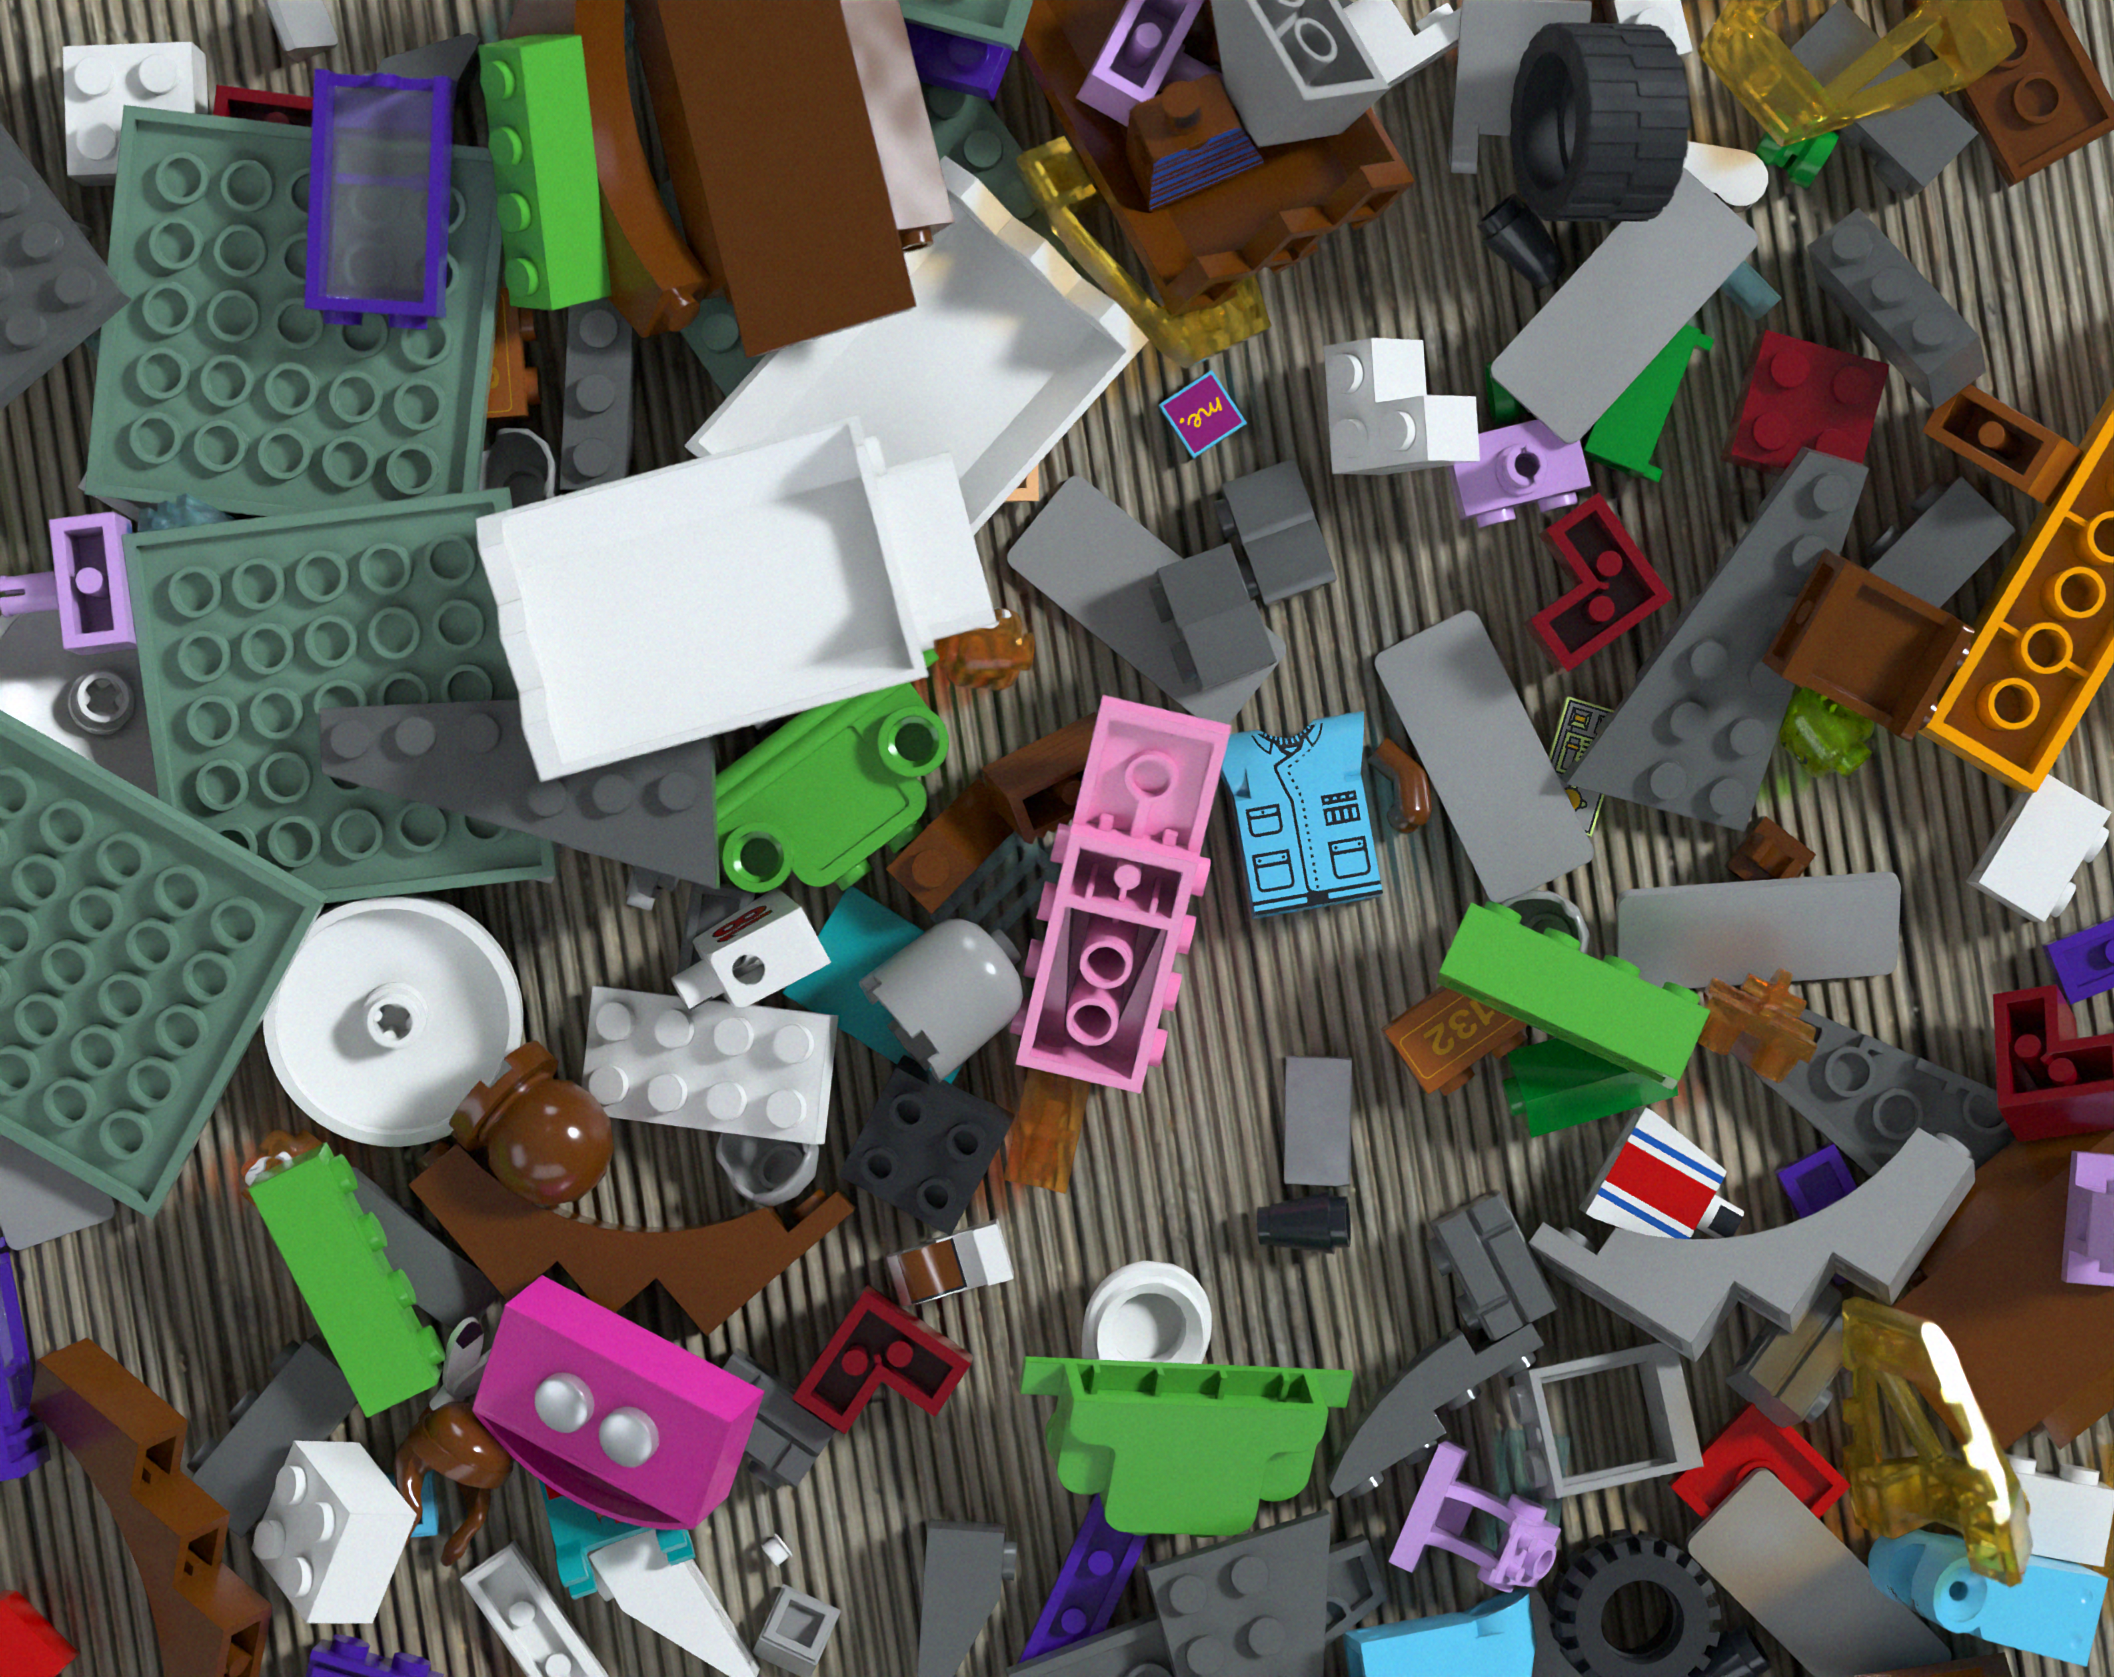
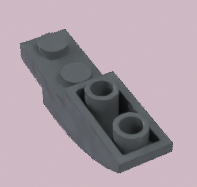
M1527 1323L1498 1340L1491 1342L1487 1338L1472 1348L1463 1333L1456 1327L1427 1346L1404 1365L1374 1396L1357 1418L1341 1444L1326 1476L1327 1483L1334 1496L1337 1498L1348 1491L1352 1499L1357 1498L1381 1484L1385 1479L1381 1471L1401 1459L1404 1460L1407 1466H1410L1434 1453L1439 1445L1436 1439L1447 1433L1435 1414V1409L1444 1404L1448 1411L1460 1408L1481 1394L1477 1384L1498 1372L1501 1373L1504 1379L1509 1378L1536 1361L1533 1351L1544 1344L1532 1323Z

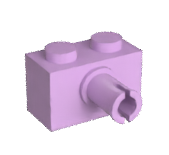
M1127 0L1076 98L1128 127L1130 109L1136 104L1154 97L1157 90L1161 92L1164 87L1177 81L1191 82L1207 74H1218L1224 83L1222 73L1183 52L1185 45L1182 42L1204 0Z
M1538 419L1478 434L1480 461L1447 466L1460 521L1476 517L1478 528L1514 520L1516 517L1513 508L1538 502L1541 513L1578 504L1576 492L1584 491L1591 486L1580 440L1574 444L1563 443Z
M115 512L49 520L55 569L49 572L9 577L7 575L0 576V592H5V595L25 593L20 596L0 598V609L3 616L6 618L17 614L59 609L64 650L82 656L137 649L121 536L132 533L131 520Z

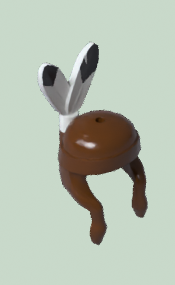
M474 1317L461 1321L451 1333L447 1343L446 1360L443 1366V1386L418 1417L419 1421L408 1432V1436L399 1446L393 1462L396 1489L417 1514L404 1547L409 1543L410 1537L422 1517L421 1490L425 1474L429 1470L434 1469L442 1475L453 1479L462 1491L467 1506L468 1518L448 1539L444 1546L440 1561L446 1567L455 1563L464 1555L469 1541L485 1522L491 1502V1489L499 1488L505 1484L513 1471L515 1461L472 1411L474 1404L463 1402L465 1397L478 1391L491 1352L490 1349L480 1356L484 1332Z

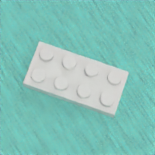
M593 986L581 1088L591 1093L599 1101L608 1117L815 1145L825 1144L839 1015L749 1005L743 1009L736 1010L729 1002L710 1000L689 1011L678 995Z

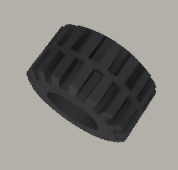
M1626 1529L1612 1530V1538L1606 1540L1599 1534L1586 1540L1590 1547L1588 1550L1581 1554L1574 1549L1566 1558L1572 1565L1566 1574L1557 1571L1553 1580V1584L1558 1588L1556 1597H1549L1548 1611L1554 1616L1555 1623L1549 1625L1553 1638L1561 1646L1559 1651L1582 1677H1689L1688 1673L1695 1666L1702 1671L1705 1670L1711 1661L1704 1654L1707 1645L1715 1647L1718 1645L1720 1633L1713 1628V1620L1721 1619L1720 1605L1711 1596V1594L1716 1592L1711 1580L1701 1572L1700 1569L1702 1567L1690 1556L1668 1540H1662L1653 1533L1639 1530L1638 1534H1631ZM1647 1580L1658 1584L1665 1595L1666 1615L1657 1634L1645 1644L1634 1648L1622 1649L1608 1644L1602 1634L1601 1617L1609 1597L1618 1588L1633 1581Z

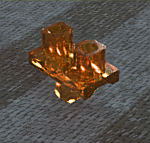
M1780 967L1773 974L1769 982L1748 973L1741 985V990L1760 1000L1714 977L1711 978L1703 993L1704 1008L1711 1011L1697 1040L1700 1045L1718 1054L1728 1055L1742 1030L1761 1040L1750 1060V1067L1757 1073L1777 1083H1781L1799 1059L1809 1063L1817 1049V1043L1813 1042L1816 1028L1797 1019L1803 1013L1807 1001L1788 992L1793 977L1791 972Z
M1029 1067L1003 1180L1066 1194L1091 1082Z

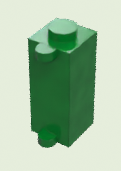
M1686 323L1586 432L1581 445L1584 458L1636 479L1639 477L1653 483H1659L1663 471L1648 463L1693 349L1710 353L1714 339L1700 333V329Z
M1558 1038L1507 1052L1511 1078L1501 1080L1511 1116H1522L1526 1129L1528 1128L1531 1138L1679 1096L1678 1085L1671 1090Z

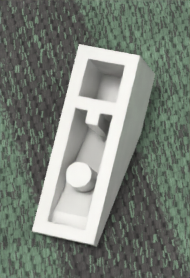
M655 1529L592 1550L589 1558L594 1565L591 1567L598 1592L605 1601L608 1602L615 1598L622 1611L730 1677L758 1676L759 1664L694 1560L691 1559L671 1566L667 1553L663 1554L660 1549Z

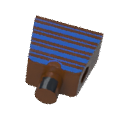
M1207 74L1191 82L1177 81L1171 83L1162 94L1136 104L1129 111L1125 155L1150 212L1264 165L1263 158L1254 139L1243 127L1240 115L1227 95L1225 85L1218 74Z

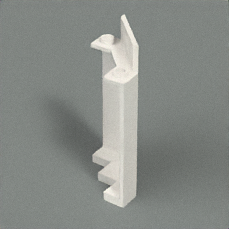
M944 156L940 160V165L955 222L933 235L934 244L919 251L904 253L917 307L901 314L766 354L684 446L697 458H702L858 415L864 438L878 436L886 468L950 451L974 536L1150 338L1116 301L1083 279L1045 238L1013 217L978 178Z
M858 415L476 519L478 549L498 605L500 638L519 691L522 727L541 781L927 677L928 672L922 651L935 648L934 640L997 623L950 451L886 468L878 436L864 438Z

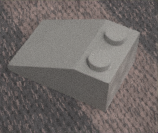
M1211 0L1226 93L1239 113L1243 127L1252 136L1258 147L1342 134L1390 89L1338 0Z

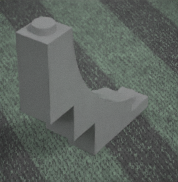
M1917 1128L1900 1151L1871 1179L1848 1196L1825 1209L1785 1226L1755 1234L1721 1239H1677L1650 1236L1615 1228L1596 1255L1594 1254L1596 1247L1579 1232L1569 1227H1564L1560 1233L1543 1222L1529 1241V1245L1538 1265L1696 1363L1738 1301L1791 1334H1794L1835 1272L1891 1306L1975 1183L1974 1160L1969 1158V1150L1953 1137L1944 1133H1937L1934 1137Z

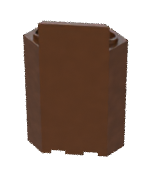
M626 0L687 245L712 278L702 300L725 297L727 305L734 307L746 358L763 356L901 314L917 307L904 253L915 252L932 246L934 244L933 235L955 221L899 0Z
M1033 0L1018 49L1171 315L1220 306L1238 296L1235 287L1243 279L1255 275L1265 267H1269L1273 275H1276L1319 251L1316 242L1324 234L1338 229L1344 223L1349 222L1353 230L1356 231L1374 221L1415 182L1372 107H1370L1342 134L1260 146L1258 150L1264 161L1263 166L1150 212L1126 159L1128 127L1076 98L1127 0ZM1202 5L1182 42L1185 45L1183 52L1200 62L1212 41L1211 27ZM1209 66L1223 74L1222 68L1220 66ZM1166 87L1161 92L1157 90L1154 97L1162 94Z
M2114 1129L2018 1142L2015 1139L1975 1171V1183L1908 1281L1914 1289L1868 1325L1879 1342L1980 1468L1987 1465L2027 1432L2034 1438L2041 1432H2044L2061 1450L2114 1408V1286L2069 1283L2061 1280L2072 1151L2114 1154Z

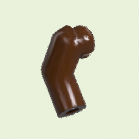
M1386 737L1370 755L1367 762L1393 783L1394 804L1387 812L1388 823L1399 833L1411 834L1418 828V825L1427 823L1432 812L1429 775L1424 768Z

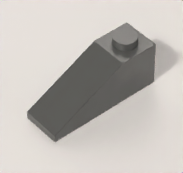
M929 1519L917 1677H954L1000 1599L1001 1581H1014L1017 1542L1004 1541L1005 1524Z

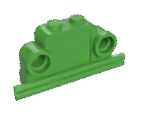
M933 649L922 651L926 668L940 659ZM910 682L806 709L716 776L718 856L723 862L726 874L735 885L749 892H767L784 883L793 870L797 877L807 885L823 887L836 882L843 892L873 870L866 860L886 844L893 853H896L924 831L918 820L923 817L927 810L928 794L918 777L932 773L943 763L949 749V735L943 721L929 709Z
M1024 1356L1022 1373L1019 1379L1020 1394L1058 1396L1056 1412L1050 1417L1045 1428L1047 1447L1054 1459L1058 1478L1062 1485L1071 1492L1083 1495L1099 1493L1106 1521L1113 1529L1139 1536L1160 1533L1188 1534L1200 1538H1209L1215 1535L1232 1536L1246 1531L1255 1521L1260 1499L1272 1502L1283 1501L1294 1497L1304 1489L1310 1477L1316 1445L1324 1435L1329 1412L1327 1407H1347L1353 1374L1351 1370Z

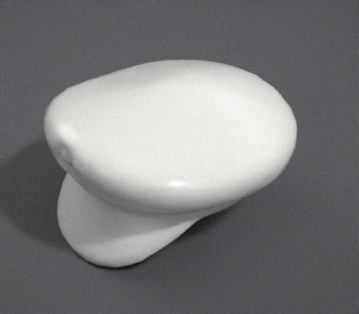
M1140 1261L1122 1266L1099 1284L1088 1303L1082 1328V1359L1202 1364L1212 1329V1312L1205 1291L1190 1273L1174 1264Z

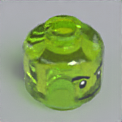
M1806 687L1789 702L1778 734V740L1812 777L1824 778L1837 771L1843 778H1846L1871 756L1872 752L1865 744L1872 736L1874 722Z

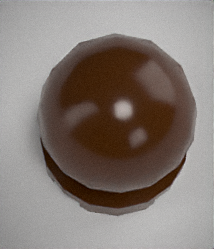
M537 1040L525 1043L504 1058L512 1068L490 1089L480 1080L467 1094L449 1121V1125L454 1129L450 1134L469 1152L487 1146L489 1166L501 1184L529 1204H563L580 1200L603 1179L611 1161L614 1143L610 1119L599 1101L591 1093L572 1081L553 1079L559 1061Z

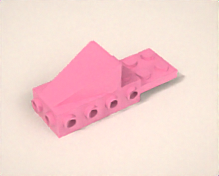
M1102 696L1072 826L1059 823L1050 861L1062 864L1058 884L1045 881L1036 919L1049 923L1044 941L1031 939L1023 976L1035 979L1031 998L1023 996L1020 1010L1013 1018L1010 1033L1022 1035L1015 1064L1140 1094L1147 1067H1160L1168 1031L1157 1027L1162 1009L1174 1011L1182 978V974L1171 972L1176 952L1188 955L1196 923L1195 916L1186 915L1190 895L1202 897L1208 877L1211 859L1200 857V851L1231 725L1109 696Z

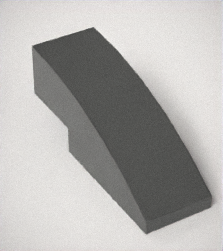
M351 1167L358 1183V1189L353 1191V1194L364 1214L370 1211L373 1212L380 1222L387 1239V1247L382 1250L392 1270L395 1271L401 1268L407 1275L416 1295V1305L453 1330L466 1318L474 1317L479 1321L500 1296L501 1293L469 1255L411 1207H403L359 1169Z

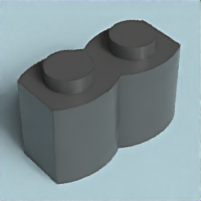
M1294 458L1221 484L1220 490L1223 499L1213 502L1214 509L1225 538L1237 535L1245 558L1238 561L1237 564L1250 598L1258 595L1262 607L1265 608L1335 583L1337 580L1335 570Z

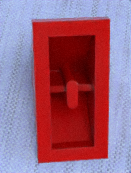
M3 1590L0 1592V1677H57L80 1653L18 1590Z

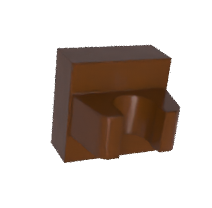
M1761 816L1723 867L1742 881L1799 878L1816 854L1767 816Z

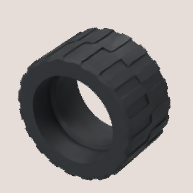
M1556 22L1543 26L1540 32H1537L1530 40L1529 46L1521 58L1519 71L1513 87L1514 93L1510 111V146L1512 147L1514 173L1517 176L1521 195L1526 199L1527 205L1532 212L1537 214L1540 219L1545 221L1647 222L1649 219H1654L1661 214L1663 207L1670 203L1674 196L1675 188L1680 183L1684 161L1687 157L1690 113L1689 90L1685 79L1684 65L1676 51L1677 47L1672 39L1666 36L1663 29L1651 24Z

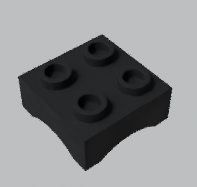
M903 1054L838 1176L951 1236L1016 1115L997 1104L975 1097L944 1079L940 1083L937 1082L929 1069L927 1071L923 1070L915 1060Z

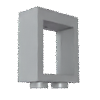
M1661 1341L1522 1370L1514 1375L1516 1386L1510 1387L1509 1390L1510 1405L1517 1424H1524L1530 1449L1525 1450L1523 1453L1524 1469L1530 1486L1533 1489L1538 1488L1540 1499L1562 1498L1704 1466L1679 1353ZM1637 1363L1658 1457L1562 1477L1542 1384Z

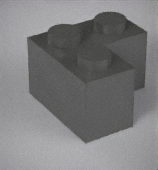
M1230 543L1156 570L1159 584L1150 586L1149 591L1160 622L1164 623L1173 620L1180 642L1173 644L1170 649L1183 684L1194 680L1198 692L1268 668L1277 662L1255 600H1250Z

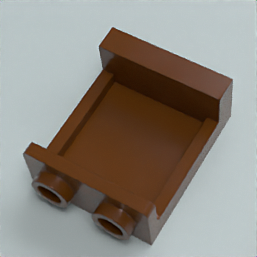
M1825 548L1761 662L1782 678L1802 688L1806 686L1887 728L1897 737L1910 742L1916 732L1926 727L1933 718L1938 704L1937 696L1949 675L1958 671L1967 659L1970 651L1969 640L1974 633V629L1954 615Z

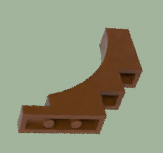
M518 0L504 34L507 39L539 33L581 35L612 294L607 296V298L641 338L667 331L676 332L690 326L700 312L701 301L712 278L693 255L672 221L660 197L644 155L630 100L624 42L625 0Z
M445 1140L439 1142L414 1164L422 1174L409 1184L411 1189L508 1302L558 1261L593 1302L614 1313L657 1278L706 1336L851 1214L856 1207L841 1187L829 1196L819 1188L791 1212L799 1221L792 1228L774 1206L764 1205L727 1218L676 1227H638L610 1223L575 1214L554 1204H529L501 1184L490 1168L489 1162L477 1150L469 1152L460 1143L451 1148Z
M88 1337L37 1359L30 1410L71 1451L93 1481L116 1520L137 1565L149 1599L158 1633L164 1677H259L273 1605L221 1562L230 1512L180 1471L188 1420Z

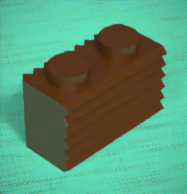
M1096 712L982 767L983 775L998 813L1024 842L1033 844L1036 837L1044 839L1047 831L1056 833L1059 823L1068 825L1070 819L1073 820L1098 717Z

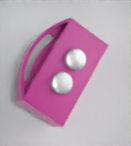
M541 1275L505 1305L472 1411L489 1433L516 1461L549 1487L575 1503L604 1516L641 1527L663 1530L695 1529L728 1497L765 1391Z

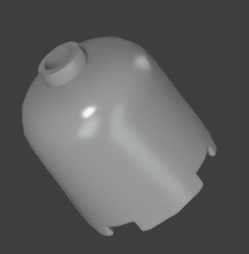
M961 918L946 919L933 926L861 979L859 983L866 998L872 1005L879 1000L895 1018L887 1027L923 1070L927 1071L931 1068L932 1075L940 1083L1003 1029L1019 1012L1023 1000V985L1014 965L1022 957L1013 943L1000 929L988 935L980 926Z

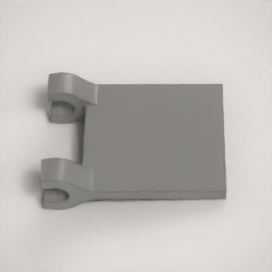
M1462 0L1453 117L1448 148L1450 173L1476 174L1479 135L1510 136V111L1514 93V82L1519 71L1521 58L1524 51L1528 48L1530 40L1537 32H1540L1543 26L1549 23H1590L1591 1Z

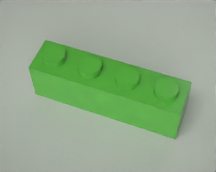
M539 33L478 45L481 64L480 82L485 97L489 129L488 147L493 161L497 194L496 212L501 226L505 258L504 276L509 291L510 306L556 310L611 296L581 35Z
M1487 901L1483 908L1472 902L1470 903L1438 973L1437 984L1671 1090L1675 1088L1711 1011L1698 1005L1701 999L1698 994L1672 982H1665L1663 987L1660 988L1638 978L1641 970L1621 958L1605 955L1603 961H1600L1580 952L1581 943L1561 931L1546 928L1544 933L1540 934L1519 924L1522 919L1520 914L1501 904Z
M325 1142L257 1175L248 1191L366 1418L437 1385L443 1370L440 1362L446 1360V1355L435 1330L430 1325L422 1328L411 1307L417 1303V1299L407 1275L401 1268L393 1271L382 1250L387 1247V1239L380 1222L373 1212L370 1211L366 1214L362 1212L353 1194V1191L358 1189V1183L350 1164L342 1154L334 1157L330 1147Z

